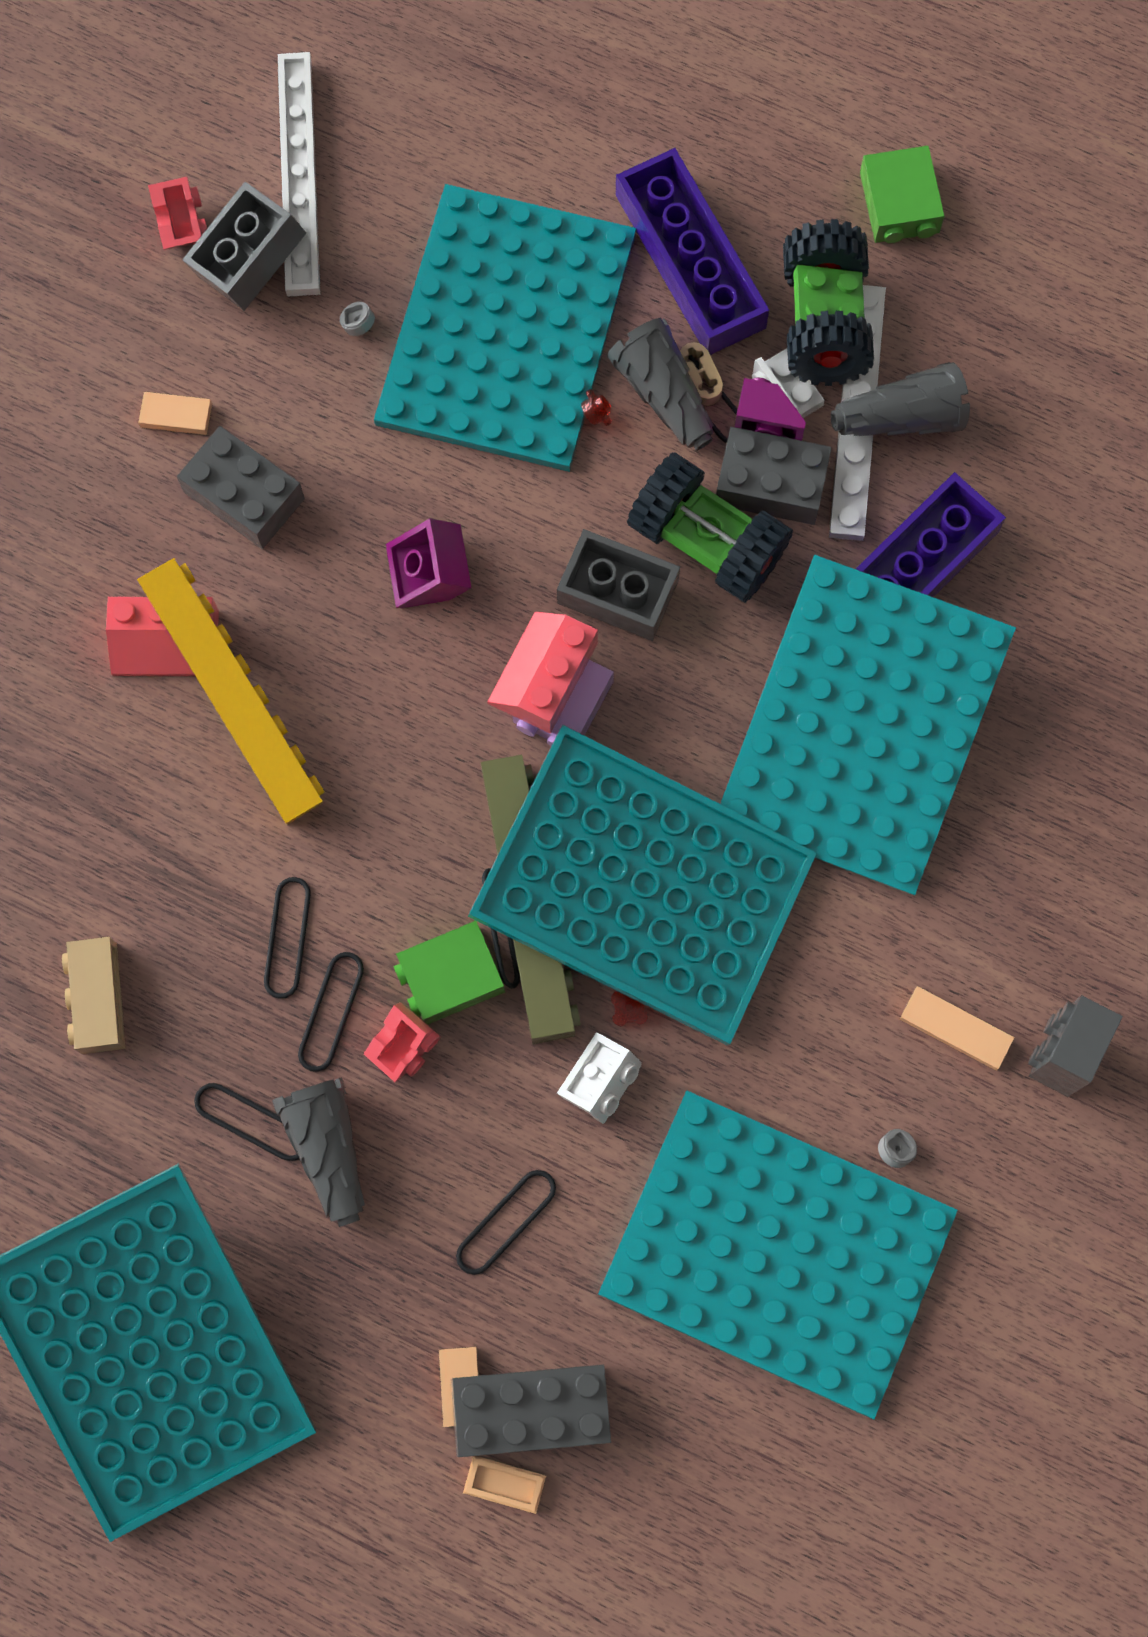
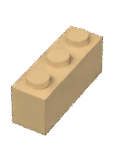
M110 937L66 942L67 953L62 954V966L65 975L69 974L70 988L65 989L66 1007L68 1010H72V1024H68L67 1027L69 1044L71 1046L74 1045V1049L81 1054L125 1049L117 943Z

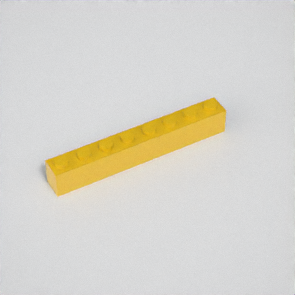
M175 558L138 578V583L285 824L288 825L323 804L320 795L324 794L325 791L316 776L312 775L308 778L301 767L307 762L296 744L292 747H289L283 735L288 733L278 714L273 717L270 716L264 706L270 701L259 684L254 687L251 685L246 676L251 673V670L241 654L234 657L228 647V644L233 641L223 624L215 626L209 616L215 611L204 593L200 596H197L191 584L196 582L186 563L179 566Z

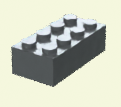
M604 1364L451 1379L457 1457L611 1443Z

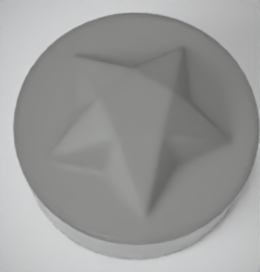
M364 302L351 303L340 315L341 326L351 336L363 335L372 327L375 320L374 313Z
M893 1129L880 1139L878 1151L880 1157L887 1165L894 1168H903L916 1157L917 1145L914 1138L908 1132L901 1129Z

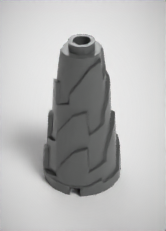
M661 317L656 318L627 333L630 339L625 343V346L619 340L608 352V358L612 365L626 378L643 402L649 404L662 422L673 431L682 445L686 444L688 448L694 447L698 451L713 441L711 435L713 434L712 426L714 425L702 404L700 394L688 373L690 369L672 336L670 326L664 318L662 320Z
M954 362L943 363L937 367L905 376L906 379L876 387V390L843 400L836 405L835 410L831 411V424L833 429L839 431L841 435L854 434V436L886 433L887 436L915 432H919V435L962 431L966 428L970 415V403L962 404L961 395L969 394L966 381L960 368Z
M343 1078L319 1083L292 1092L291 1096L285 1098L281 1096L272 1100L274 1109L281 1118L286 1134L300 1158L304 1171L314 1185L326 1218L330 1217L331 1222L337 1220L339 1227L359 1221L358 1213L364 1211L362 1206L365 1205L357 1173L356 1151L353 1143L351 1118L345 1097L346 1087Z

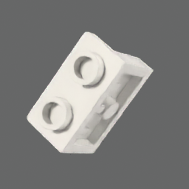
M787 348L766 361L762 357L755 360L752 379L759 377L778 384L802 418L824 406L825 400L816 387L811 385V380L804 383L799 381V376L794 377L791 375V371L788 369Z
M596 1032L557 1094L586 1111L603 1124L618 1108L619 1100L627 1087L636 1080L642 1063L630 1050Z

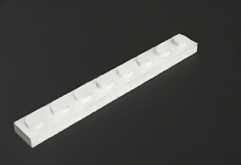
M310 52L278 54L283 209L289 212L306 232V235L284 261L285 290L287 296L320 295L312 60Z
M863 285L864 316L867 324H871L873 331L874 365L872 368H869V372L865 376L859 374L858 380L852 381L847 379V384L842 386L841 402L847 398L876 390L878 385L886 287ZM838 431L829 538L863 541L873 435H841Z

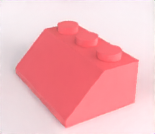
M108 597L106 635L112 676H195L147 597ZM206 597L215 611L209 616L217 627L219 610L213 597Z
M535 612L487 703L551 734L598 644V630L567 615Z

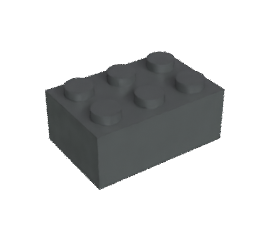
M244 182L182 260L200 279L245 311L306 235V232L289 212L250 184Z
M221 426L216 429L177 475L180 486L186 495L262 550L305 499L301 485L297 480Z
M730 427L716 495L738 510L757 514L764 510L773 517L815 525L832 447Z
M583 529L557 587V604L653 641L679 582L680 566Z
M1083 995L1073 1003L1068 1001L1064 1008L1060 1007L1056 1014L1053 1013L1047 1022L1043 1033L1047 1034L1048 1037L1042 1042L1041 1046L1037 1045L1028 1062V1065L1033 1067L1028 1077L1066 1097L1092 1082L1123 1016Z

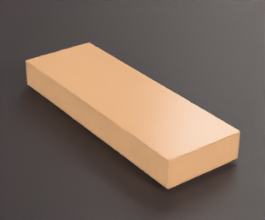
M918 986L915 988L900 1017L901 1021L996 1071L999 1069L1015 1038Z

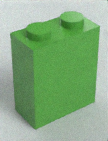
M929 145L863 155L860 176L875 243L883 241L895 243L903 238L916 236L928 238L936 233H940L945 216Z
M477 921L396 953L400 964L394 966L401 986L409 984L413 997L407 999L409 1006L418 1017L422 1016L423 1021L427 1025L505 993L503 982Z

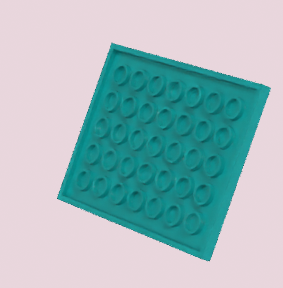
M445 184L374 416V424L396 431L570 472L635 240L636 228Z
M814 555L720 804L817 852L815 858L915 895L1016 627Z
M562 725L468 917L728 1046L732 1042L817 852Z
M686 1090L598 1295L868 1418L875 1419L958 1210Z
M179 1163L0 1255V1335L109 1542L316 1433V1428Z

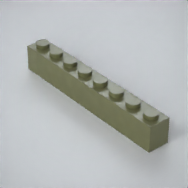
M522 754L480 762L497 855L529 793L528 786H532L534 783L531 764L524 765ZM513 939L532 1044L575 1037L574 1027L581 1026L577 1004L570 1005L568 991L574 990L570 969L563 970L562 963Z

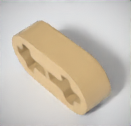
M695 342L686 344L680 352L690 369L688 373L700 394L702 404L705 406L714 405L722 396L723 382L705 346ZM689 355H693L695 359L700 358L699 370L696 369L692 361L688 362ZM703 378L709 387L714 386L713 393L708 394L706 390H702Z

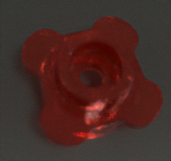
M587 390L586 395L588 399L581 403L584 415L593 425H598L603 421L606 426H609L611 419L608 413L612 411L610 403L602 394L596 396L593 390Z
M618 991L612 994L611 1002L615 1008L612 1020L615 1025L622 1027L626 1023L632 1022L642 1025L647 1021L648 1014L644 1011V1004ZM632 1005L633 1009L627 1011L626 1006Z

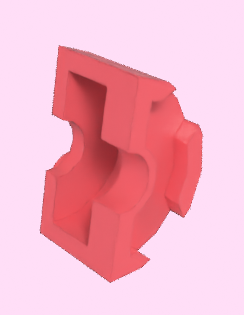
M187 177L148 185L164 251L195 244L207 229L205 218L199 219L196 210L197 207L202 206L197 186L190 188Z
M399 1002L393 1006L383 1022L385 1026L373 1038L364 1052V1055L394 1082L398 1081L406 1073L410 1077L415 1075L425 1063L421 1056L424 1052H429L441 1038L438 1033L411 1009Z

